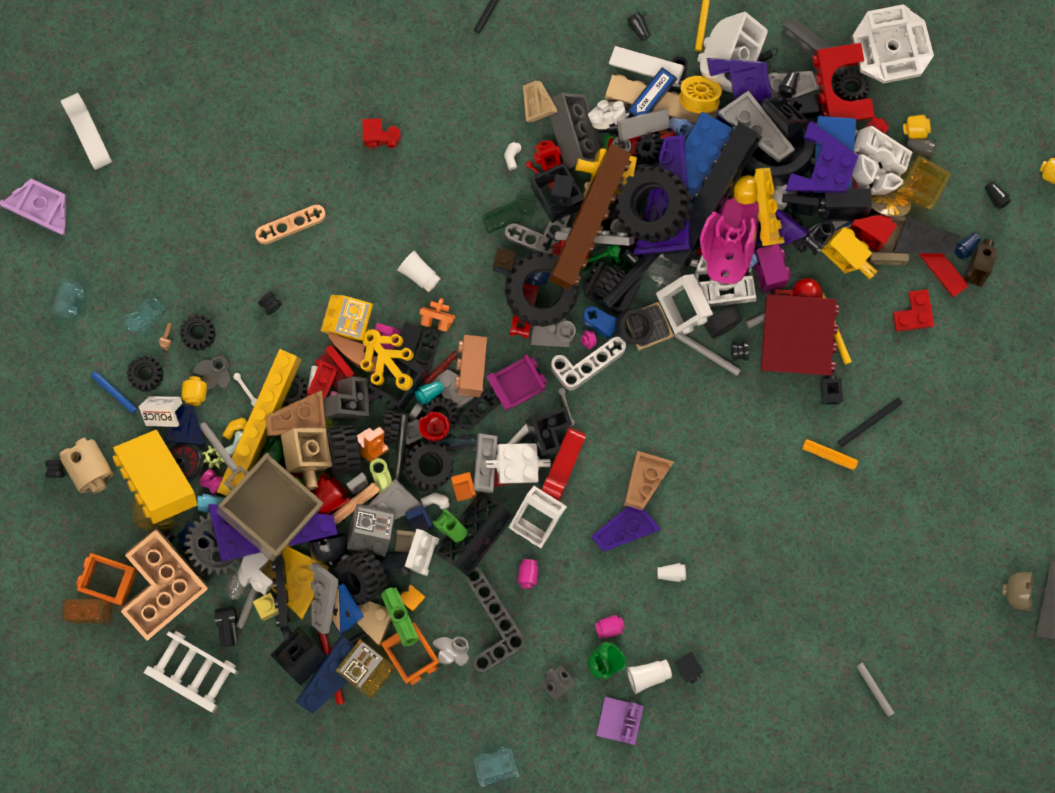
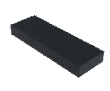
M405 322L400 333L403 343L401 346L395 347V349L402 350L408 348L414 354L423 328ZM398 360L396 363L402 374H406L409 367ZM390 372L388 377L396 379L392 372Z

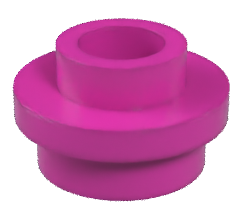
M585 330L583 335H581V343L587 349H592L593 346H596V336L593 331Z

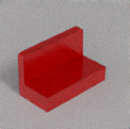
M330 345L325 349L326 353L315 361V364L318 366L322 360L339 367L332 382V385L338 391V381L356 376L334 347Z

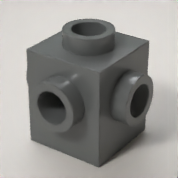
M562 665L556 670L553 667L544 674L546 678L540 683L554 701H557L576 684Z

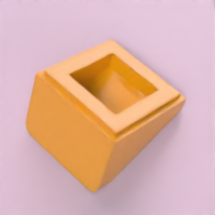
M409 585V592H403L400 595L403 604L412 612L425 598L412 585Z

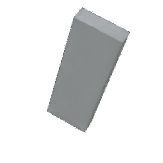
M668 109L617 121L619 140H626L670 128Z
M480 433L477 435L473 491L493 492L495 468L485 469V465L492 464L484 463L485 460H496L498 436Z

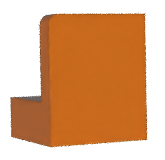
M470 472L451 477L458 502L476 497V493L473 491Z

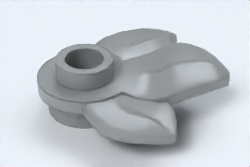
M441 637L433 642V645L440 650L438 655L440 663L451 664L455 661L459 666L467 663L469 645L465 638L455 637L452 640L447 637Z

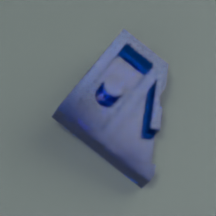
M181 404L175 411L179 426L168 428L167 441L205 446L193 406Z

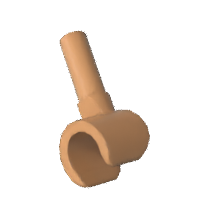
M167 323L165 333L159 339L160 347L168 350L172 344V341L167 339L171 330V323Z

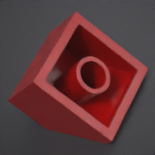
M878 215L854 220L849 229L855 233V237L859 241H863L870 249L878 253L897 225L890 217Z

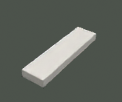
M615 46L609 64L653 78L663 67L677 77V81L674 83L677 85L684 70L683 65Z

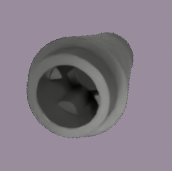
M909 138L906 147L925 158H931L936 143L928 139Z

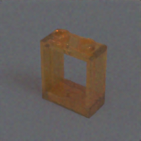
M63 599V620L70 623L111 624V603L103 599Z

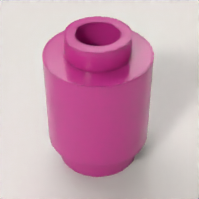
M523 559L522 564L519 565L517 583L521 585V588L532 589V586L537 585L539 569L537 561Z
M617 615L601 619L598 623H595L599 639L622 634V629H625L622 618H618Z

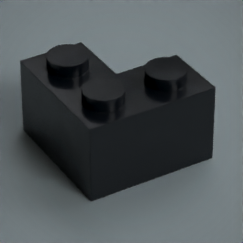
M567 407L525 420L532 443L537 444V456L561 450L555 431L572 425Z

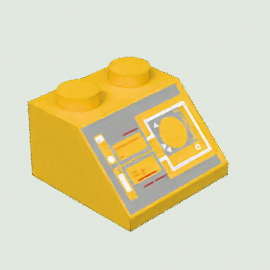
M331 295L321 331L328 335L331 333L350 340H363L373 304L348 296Z

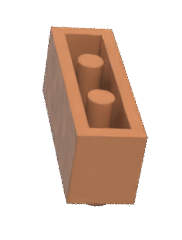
M464 335L463 341H459L458 352H461V359H457L456 370L460 371L459 376L455 378L454 388H458L457 395L481 396L487 337Z

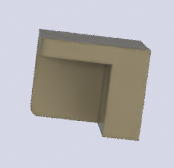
M397 530L395 552H409L416 532Z

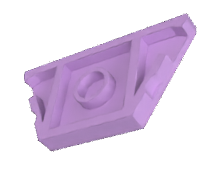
M30 179L23 187L13 191L12 195L7 199L0 201L1 207L62 236L65 235V194Z

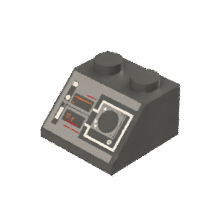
M357 504L346 536L347 549L369 552L370 554L385 557L391 539L395 512Z

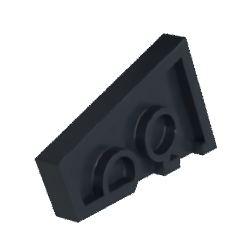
M905 217L893 253H954L960 235Z

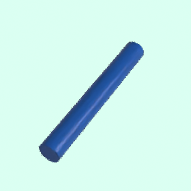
M97 371L91 375L99 385L132 414L138 410L136 406Z

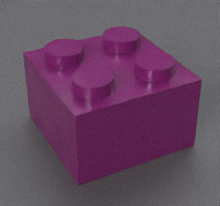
M779 244L756 249L758 263L754 267L762 294L784 289L791 277L789 267H785L784 250L780 249Z

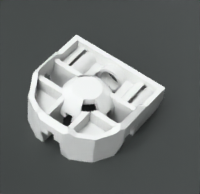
M873 126L859 130L854 144V153L858 152L861 155H858L859 157L852 173L857 186L860 189H870L869 184L874 181L871 195H885L897 189L903 184V179L900 176L907 171L912 151ZM879 162L882 164V169L879 168Z
M703 255L701 256L694 276L709 307L756 302L757 300L752 267H749L747 270L748 276L743 277L742 281L734 285L716 282L711 278L710 281L699 282L698 275L707 274V262ZM732 256L727 258V260L733 259ZM728 271L722 277H727L729 275ZM734 287V294L720 296L719 290L726 291Z

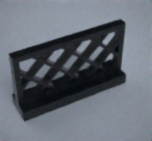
M480 492L458 520L466 530L474 526V532L467 534L460 541L462 542V548L455 550V544L459 542L453 541L446 535L434 550V553L466 576H469L515 517V514L502 502L500 503L487 494ZM483 498L486 499V505L479 507ZM497 507V509L491 515V509ZM486 511V517L479 519V513ZM474 515V521L467 523L469 516ZM485 523L484 526L479 530V524ZM473 538V540L467 546V540ZM450 546V552L443 554L442 551L445 547ZM461 554L455 562V555Z

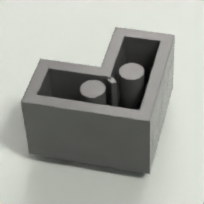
M349 377L338 381V394L323 398L325 417L346 420H358L368 417L367 378Z

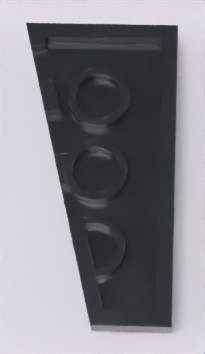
M281 553L274 562L271 561L272 571L276 572V578H273V588L277 590L274 604L275 608H278L279 615H275L276 626L280 627L286 640L293 639L288 625V622H291L289 607L286 606V603L289 602L287 587H285L287 585L285 558L283 553Z

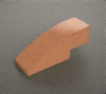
M329 333V340L347 360L361 368L360 363L365 359L366 346ZM373 356L372 362L374 365L373 369L371 371L366 372H369L371 374L375 373L377 364L376 356ZM369 362L365 364V368L369 366Z

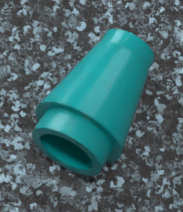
M437 381L418 387V390L415 391V396L419 403L423 405L429 403L445 389L443 384Z

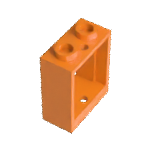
M90 553V556L86 557L83 564L84 572L77 579V591L124 606L138 570ZM97 561L125 571L115 598L87 589Z
M415 622L412 623L414 629L431 657L432 662L408 677L391 651L392 647L401 642L398 633L381 643L405 683H411V685L419 682L422 679L420 676L427 672L429 675L439 669L437 665L440 664Z

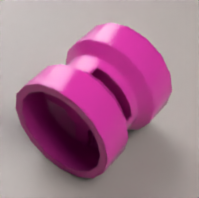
M208 469L201 477L199 485L204 488L207 487L212 494L216 495L218 494L217 490L223 477H218L215 471Z

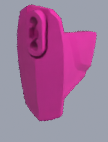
M732 198L725 202L721 214L713 212L707 218L701 232L700 245L703 258L707 262V275L713 281L734 285L742 281L753 257L758 234L759 204L756 202L744 205ZM728 257H733V259L727 260ZM726 271H728L729 275L727 277H722L724 274H726Z

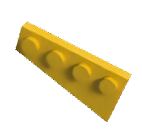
M770 168L755 169L754 181L757 184L756 201L759 204L758 220L761 223L760 240L763 246L783 244L784 237H780L778 230L782 228L781 222L776 219L775 215L776 210H778L777 202L772 198L775 191Z

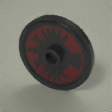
M182 442L172 446L168 450L188 483H190L202 469L203 453L195 444L190 442Z

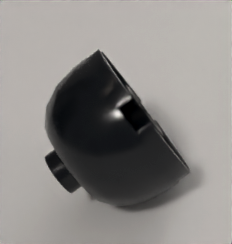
M337 533L336 536L307 542L310 554L314 560L325 562L326 566L337 564V560L342 558L347 550L345 533Z

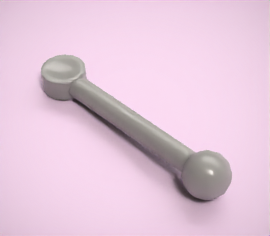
M560 388L558 392L562 396L564 407H567L572 422L571 426H573L575 422L570 415L565 396L566 390Z

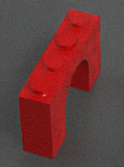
M862 43L819 49L814 52L812 64L816 67L817 71L815 80L816 84L820 87L819 101L820 104H823L824 109L822 116L855 118L856 122L870 120L875 117L871 98L845 101L834 93L831 85L832 76L836 69L860 65L865 61Z

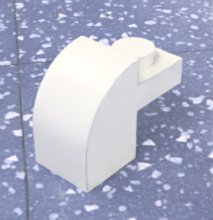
M262 553L244 557L238 570L240 583L244 587L251 583L256 591L265 595L273 584L261 572L266 567L269 559Z

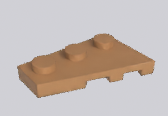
M322 390L266 415L267 435L284 434L293 428H326Z

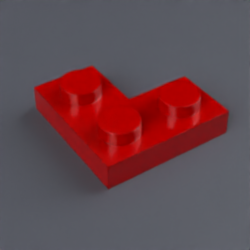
M928 289L910 291L908 296L911 310L893 313L896 332L934 327Z

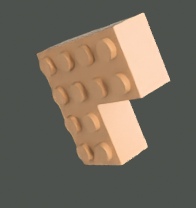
M157 527L126 552L125 556L150 584L124 605L121 612L146 640H149L208 589L205 581Z

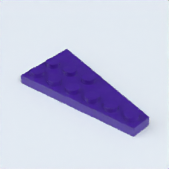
M208 504L221 562L262 553L217 514L218 505ZM316 514L287 547L336 536L337 530L333 515Z

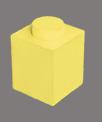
M268 593L253 601L263 621L279 614L278 608H275L272 593Z

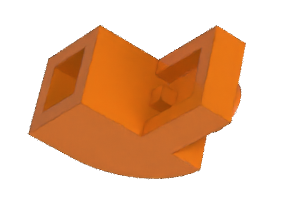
M380 427L374 431L368 428L357 435L360 455L369 462H372L389 450L384 444V431Z

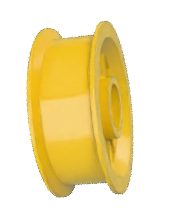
M692 76L686 78L681 83L682 92L679 95V102L688 111L699 114L702 112L711 113L719 107V97L722 94V89L717 82L709 80L704 76Z

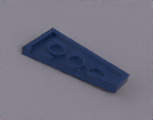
M340 636L295 702L313 714L349 682L353 676L361 671L360 668L356 667L353 669V667L357 663L362 668L363 665L360 662L367 654L361 653L362 655L357 658L360 662L353 658L341 673V668L358 647ZM368 656L363 664L366 666V664L370 663L369 660L373 658ZM352 670V675L350 676L347 671L350 672Z

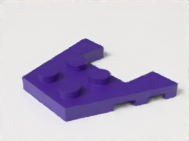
M706 58L710 76L729 72L734 100L747 91L750 92L760 106H763L765 98H772L765 62ZM717 112L718 121L726 125H729V123L725 121L723 118H721Z
M810 121L804 139L822 145L821 152L811 179L791 173L785 191L846 193L859 156Z

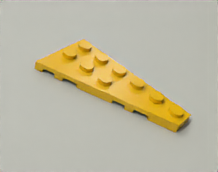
M286 547L282 552L285 558L287 585L285 587H287L289 602L286 604L303 620L314 599V590L311 589V581H314V571H310V564L318 563L327 571L329 566L290 547ZM269 559L266 567L261 572L273 582V578H276V572L272 571L271 560ZM272 584L271 589L277 594V590H274Z

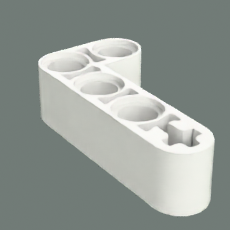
M79 93L62 99L61 103L79 136L93 168L97 170L112 163Z
M614 337L575 366H572L565 356L557 355L552 359L551 370L565 389L569 391L575 390L620 358L625 352L626 343L620 337ZM614 344H615L616 346L621 345L620 350H618V349L613 350ZM598 355H605L607 360L599 362L596 357ZM556 362H563L565 367L557 369L554 364ZM583 366H589L591 367L592 371L590 373H584L582 372L581 368ZM567 377H574L576 383L568 384L566 382Z

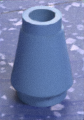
M673 117L669 120L670 128L677 136L683 135L687 137L692 131L691 123L686 119Z

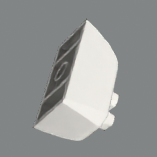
M747 12L721 20L711 32L710 37L705 38V51L698 56L697 60L700 62L702 76L717 82L722 90L733 93L729 72L710 76L706 58L757 61L768 33L767 29Z

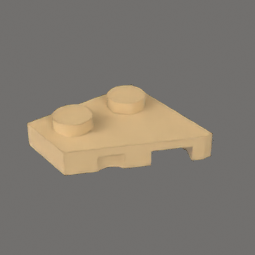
M534 81L523 86L527 122H534L557 113V109L542 82Z
M372 602L358 605L364 617L357 624L378 646H381L391 622L387 608Z

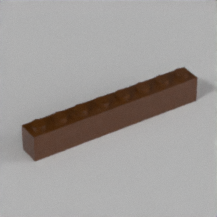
M610 144L606 149L548 281L567 290H570L573 285L577 286L581 278L578 275L580 269H584L588 262L586 258L587 253L592 252L595 246L593 240L595 236H599L603 228L600 224L602 220H606L610 212L607 208L610 203L613 204L617 196L615 190L617 187L620 188L623 183L624 177H622L624 171L627 172L632 161L629 160L631 153L613 144Z

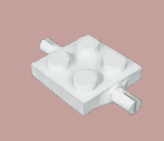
M498 444L496 460H485L484 463L492 464L485 465V469L496 468L499 484L537 483L539 467H550V459L538 458L537 444Z

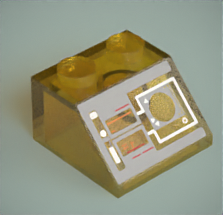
M360 639L336 669V672L372 699L396 667Z

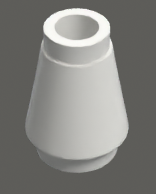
M677 563L658 567V579L676 582L686 580V565Z

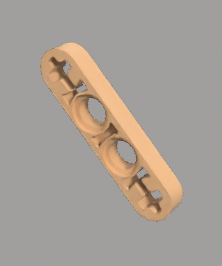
M313 205L263 225L256 230V238L259 243L265 245L319 224L326 217L325 210L320 205ZM315 210L322 212L319 218L312 216ZM306 213H308L309 216H312L310 217L311 222H308V218L305 215ZM297 217H303L305 222L303 225L297 226L294 220ZM278 225H287V230L284 233H279L277 231ZM273 227L276 236H273V234L270 233L272 232L270 228ZM265 231V233L270 234L267 235V239L260 237L262 235L261 232Z

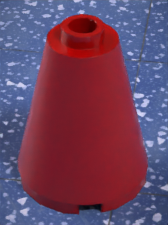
M326 471L317 481L318 488L310 492L324 503L317 514L328 515L349 503L351 497L347 498L345 496L348 493L347 490L334 476L330 479L327 476L330 473Z

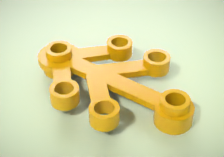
M376 330L365 332L362 341L366 346L365 359L360 363L361 368L365 371H371L374 366L372 362L374 349L378 353L376 370L371 376V382L375 385H381L384 382L383 372L384 365L386 364L396 378L397 387L404 391L409 390L413 385L412 378L407 374H402L391 358L410 361L414 356L413 352L408 348L388 350L384 349L381 345L392 344L395 347H399L403 343V338L398 334L381 336ZM395 338H399L397 343H394ZM406 352H409L408 357L404 356ZM369 362V366L365 368V364ZM379 376V381L375 382V378ZM405 378V382L400 384V381Z

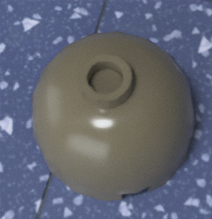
M1032 572L1014 573L1009 577L1007 584H1003V596H1007V601L1011 607L1017 610L1031 611L1032 600L1030 599L1033 592Z

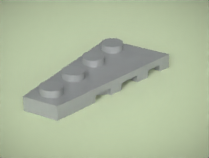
M749 91L718 112V115L733 127L737 126L739 122L762 135L763 137L758 147L776 161L780 162L794 152L793 146Z
M562 227V230L555 232V240H566L571 227ZM601 230L599 236H595L593 242L631 245L634 244V236L628 235V232L623 231L615 234L610 233L609 230Z

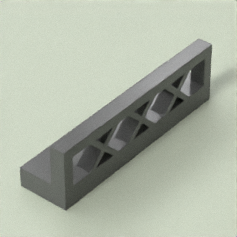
M795 18L784 25L782 34L811 57L819 49L831 48L830 45ZM849 66L836 69L833 74L837 77L841 76V73L845 72Z

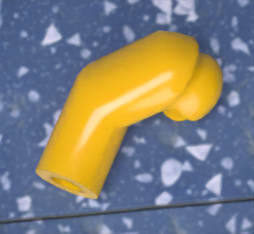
M245 418L231 421L222 436L231 440L236 430L241 429L244 431L248 421Z

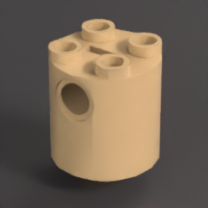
M82 438L75 443L76 446L73 448H67L59 453L60 460L79 493H86L92 490L96 494L107 487L106 482L114 475L95 440L90 439L87 441L86 438Z

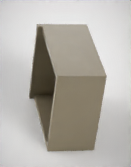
M266 453L249 472L242 466H239L224 482L231 492L218 505L217 514L274 562L320 511L324 503ZM241 472L245 477L234 487L230 482Z

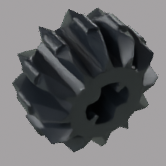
M647 133L646 136L641 135V141H636L638 147L634 148L638 152L636 157L644 164L654 165L655 162L659 163L664 139L658 134Z

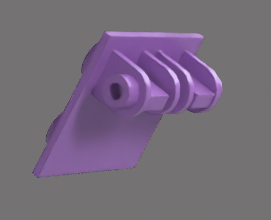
M605 697L596 736L635 745L644 706Z

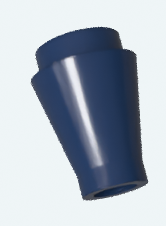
M972 233L967 238L958 242L954 254L962 260L969 258L977 244L981 241L980 237Z

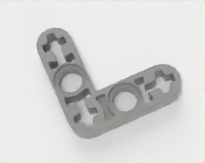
M571 214L562 218L561 223L558 220L553 223L549 221L544 235L515 223L509 224L505 228V237L507 240L537 253L545 252L552 255L553 249L545 251L543 246L549 242V238H546V236L555 239V235L550 232V228L558 226L562 230V227H567ZM515 228L516 233L522 235V231L525 232L522 241L519 240L520 236L516 234L511 237L509 230L512 231ZM532 235L536 238V242L530 245L526 243L525 238ZM552 240L551 247L553 248V244L560 240Z

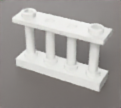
M168 631L167 635L173 638L157 666L155 665L153 668L147 666L144 673L210 712L215 713L218 708L214 704L216 701L215 697L229 673L238 674V671L235 670L236 665L227 660L223 663L185 641L186 636L175 631L173 634ZM179 643H182L190 649L174 676L171 675L169 678L164 675V668ZM199 653L206 657V660L192 684L186 688L180 684L182 682L180 679L195 654ZM214 662L223 667V670L208 695L205 694L203 698L197 694L199 691L197 689Z

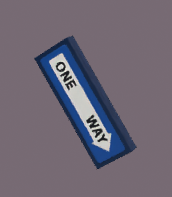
M662 67L627 112L633 117L652 112L677 81V77Z

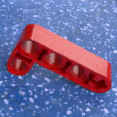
M568 428L560 447L561 450L558 451L549 476L546 478L542 488L543 492L557 501L561 499L587 435L572 428Z

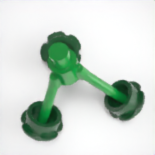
M606 225L602 230L610 231V225ZM609 244L605 252L592 257L589 255L588 263L581 270L587 271V269L592 267L594 260L604 256L613 257L610 267L616 263L625 271L628 268V264L622 255H618L620 248L615 244Z

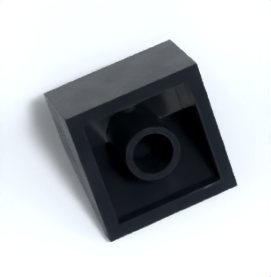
M298 627L292 633L293 639H286L271 656L299 685H302L322 664L327 655Z

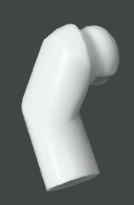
M513 142L509 144L505 151L504 158L509 170L517 168L514 157L516 153L521 151L519 143Z
M432 493L420 499L424 507L435 503L440 506V509H447L450 505L447 496L439 493Z

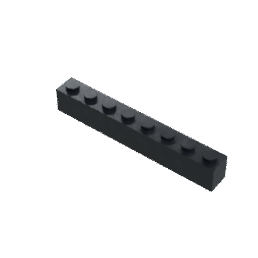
M739 122L737 126L732 128L730 132L731 137L722 146L718 160L716 159L713 162L709 176L704 178L700 192L692 200L693 208L692 211H689L691 216L689 220L691 249L664 252L663 257L688 270L701 247L700 236L707 218L713 212L720 213L763 137L755 130Z

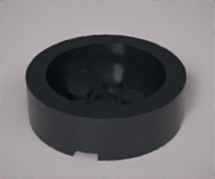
M808 125L788 139L794 148V152L778 162L757 146L744 172L754 176L756 173L755 169L770 168L773 186L787 185L791 173L802 176L805 172L807 173L814 157V142L804 139Z

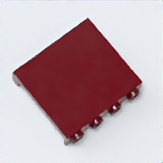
M767 294L765 299L761 372L831 376V372H835V361H832L833 353L836 354L837 342H833L834 334L837 335L838 323H835V316L839 314V304H836V299Z

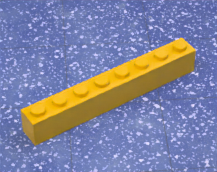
M279 349L232 456L233 461L238 467L242 466L249 472L257 464L268 438L265 416L281 409L302 361L301 358ZM229 467L217 490L218 493L225 496L231 492L224 484L232 475ZM239 472L230 483L236 487L245 475Z

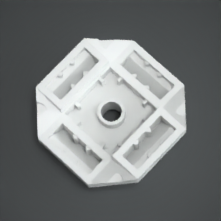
M904 4L868 11L852 36L853 44L862 43L865 61L859 65L860 72L882 83L921 76L934 56L925 21L910 11ZM892 45L896 50H890L888 46Z

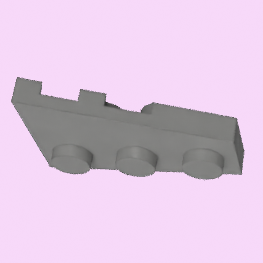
M395 479L367 506L395 512L394 520L406 515V512L423 504Z
M318 563L310 564V571H314V581H311V589L314 590V600L311 602L312 626L322 634L329 633L332 622L338 579Z

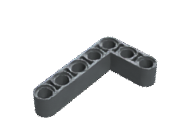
M475 567L473 571L479 573V579L471 581L465 575L466 582L503 639L475 657V669L480 673H485L521 651L524 647V638L482 571ZM487 588L490 594L488 597L483 598L479 595V590ZM497 604L500 607V612L498 614L490 613L489 608L491 605ZM508 621L511 627L509 630L503 631L500 629V623ZM514 637L521 640V645L517 648L512 647L510 644L511 639ZM496 648H502L505 651V655L502 658L494 656L493 652ZM481 658L488 661V666L485 669H480L477 666V661Z

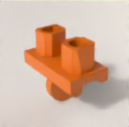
M442 298L439 299L438 303L431 301L430 307L436 308V310L423 307L419 313L422 314L421 325L431 327L433 318L440 320L438 329L445 332L449 330L456 316L441 312L442 310L448 312L450 306L443 305L444 299Z

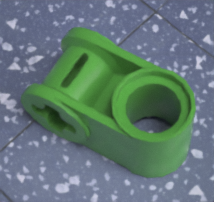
M445 508L439 518L431 522L441 533L447 535L455 542L462 541L467 535L466 528Z

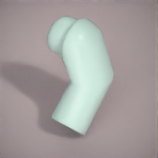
M242 430L235 433L233 445L225 448L230 456L235 452L243 433Z

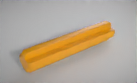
M808 439L803 444L802 449L851 470L857 467L858 460Z

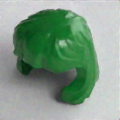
M604 642L591 652L587 666L595 678L608 679L614 673H619V671H623L626 668L627 657L624 656V653L615 644Z

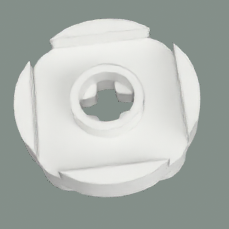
M602 100L588 114L592 126L596 129L610 128L609 124L615 122V125H617V121L626 118L625 106L622 101L608 102L607 100Z

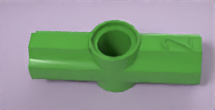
M397 588L386 589L381 596L403 647L411 646L419 638L408 615V611ZM404 615L403 618L396 619V616Z

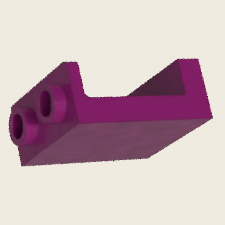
M527 354L524 355V358L503 370L486 376L506 412L546 390L545 384H547L545 377L542 373L540 375L535 369L538 367L533 357L529 358Z

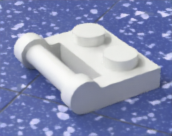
M417 529L405 567L428 576V567L435 545H438L439 538Z

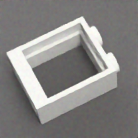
M694 274L684 275L656 293L675 334L682 332L684 335L694 330V326L705 324L708 322L707 318L713 315ZM683 289L686 290L697 313L696 316L686 322L683 321L672 296Z
M533 486L508 528L529 540L532 544L542 548L567 506ZM529 504L553 519L546 532L522 518Z

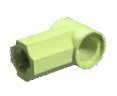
M378 458L370 463V471L375 484L380 489L378 492L380 494L392 482L386 462ZM378 463L384 465V470L381 473L374 471V466Z

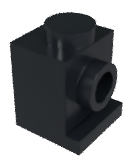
M826 376L825 379H822L820 382L821 405L841 404L843 402L842 378L836 379V376ZM832 388L834 390V393L829 394L827 392V389Z

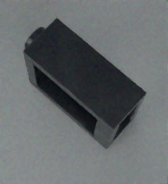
M564 163L559 166H553L544 173H538L530 179L531 189L551 223L579 211L584 201V196L575 181L570 206L560 207L554 205L550 207L541 192V187L554 182L556 174L572 177Z
M847 189L846 193L824 192V195L820 196L818 215H822V221H854L867 218L872 208L871 189Z
M391 358L395 364L399 360L418 373L413 380L412 387L404 393L400 401L380 389L381 385H375L371 382L369 387L373 389L372 394L379 399L382 397L388 399L387 404L394 409L400 407L404 410L429 371L413 360L405 361L400 358ZM386 364L384 365L383 372L384 381L391 372ZM379 376L375 378V382L379 381Z

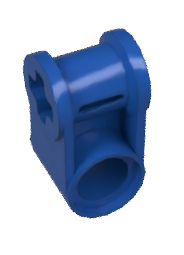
M594 306L588 307L585 310L583 322L600 335L611 339L616 331V318ZM594 313L595 317L590 320L589 315Z

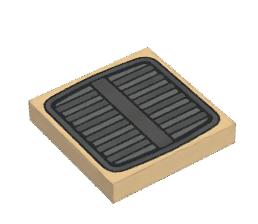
M659 302L641 308L652 317L654 326L653 333L646 342L635 344L638 351L673 338L674 335ZM632 315L626 319V324L632 338L639 337L644 330L642 318Z

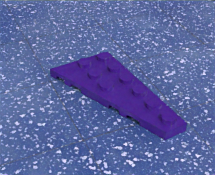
M683 135L665 137L659 156L658 167L672 172L687 186L685 137ZM658 188L650 191L643 216L644 221L653 222L665 214L669 205V196L665 190ZM685 221L684 225L686 227L683 231L680 229L677 231L678 236L675 238L668 237L669 241L651 243L639 239L634 255L690 250L689 221Z

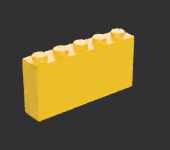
M157 430L113 447L115 455L112 457L116 467H121L120 472L123 479H128L127 484L130 491H135L136 494L134 496L138 505H143L142 510L145 517H150L153 524L197 506L193 489Z

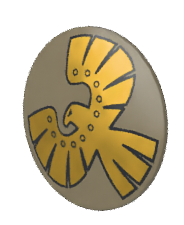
M898 189L885 195H871L872 209L879 214L888 217H902L910 211V200Z

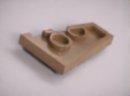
M637 451L624 505L643 510L674 461Z

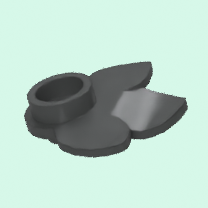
M216 356L211 360H202L193 370L195 374L203 376L202 381L207 384V390H212L217 385L225 389L231 379L227 371L229 363L223 356ZM222 363L223 366L222 368L217 369L216 364Z

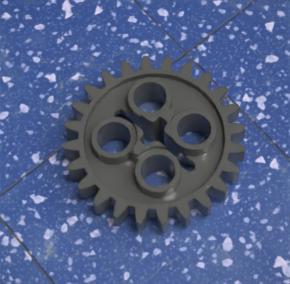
M210 513L206 514V519L200 516V523L194 521L192 524L195 528L189 527L188 531L191 534L185 535L189 542L184 543V546L190 548L185 554L192 555L188 561L195 560L196 562L193 567L195 568L200 565V572L207 569V575L214 571L215 575L218 576L220 570L226 575L227 568L231 572L234 571L233 564L237 567L241 565L238 559L225 562H215L212 559V554H219L218 546L216 548L213 546L216 537L211 530L213 526ZM206 531L208 535L211 537V539L208 536L204 535L203 532ZM198 540H205L207 542V548H200L198 546Z

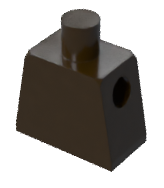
M984 239L978 245L972 255L964 278L966 282L982 287L992 272L998 252L993 247L994 241Z

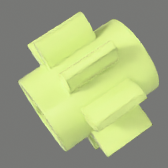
M208 446L209 450L203 452L206 456L203 463H209L210 469L213 466H217L220 469V464L222 462L225 463L216 449ZM216 454L218 456V459L212 460L210 458L211 455L215 456Z

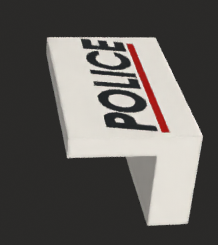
M149 396L139 406L145 425L178 427L179 423L175 411L180 407L182 401L180 397Z

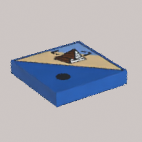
M344 583L337 588L332 613V623L339 634L342 635L364 617Z

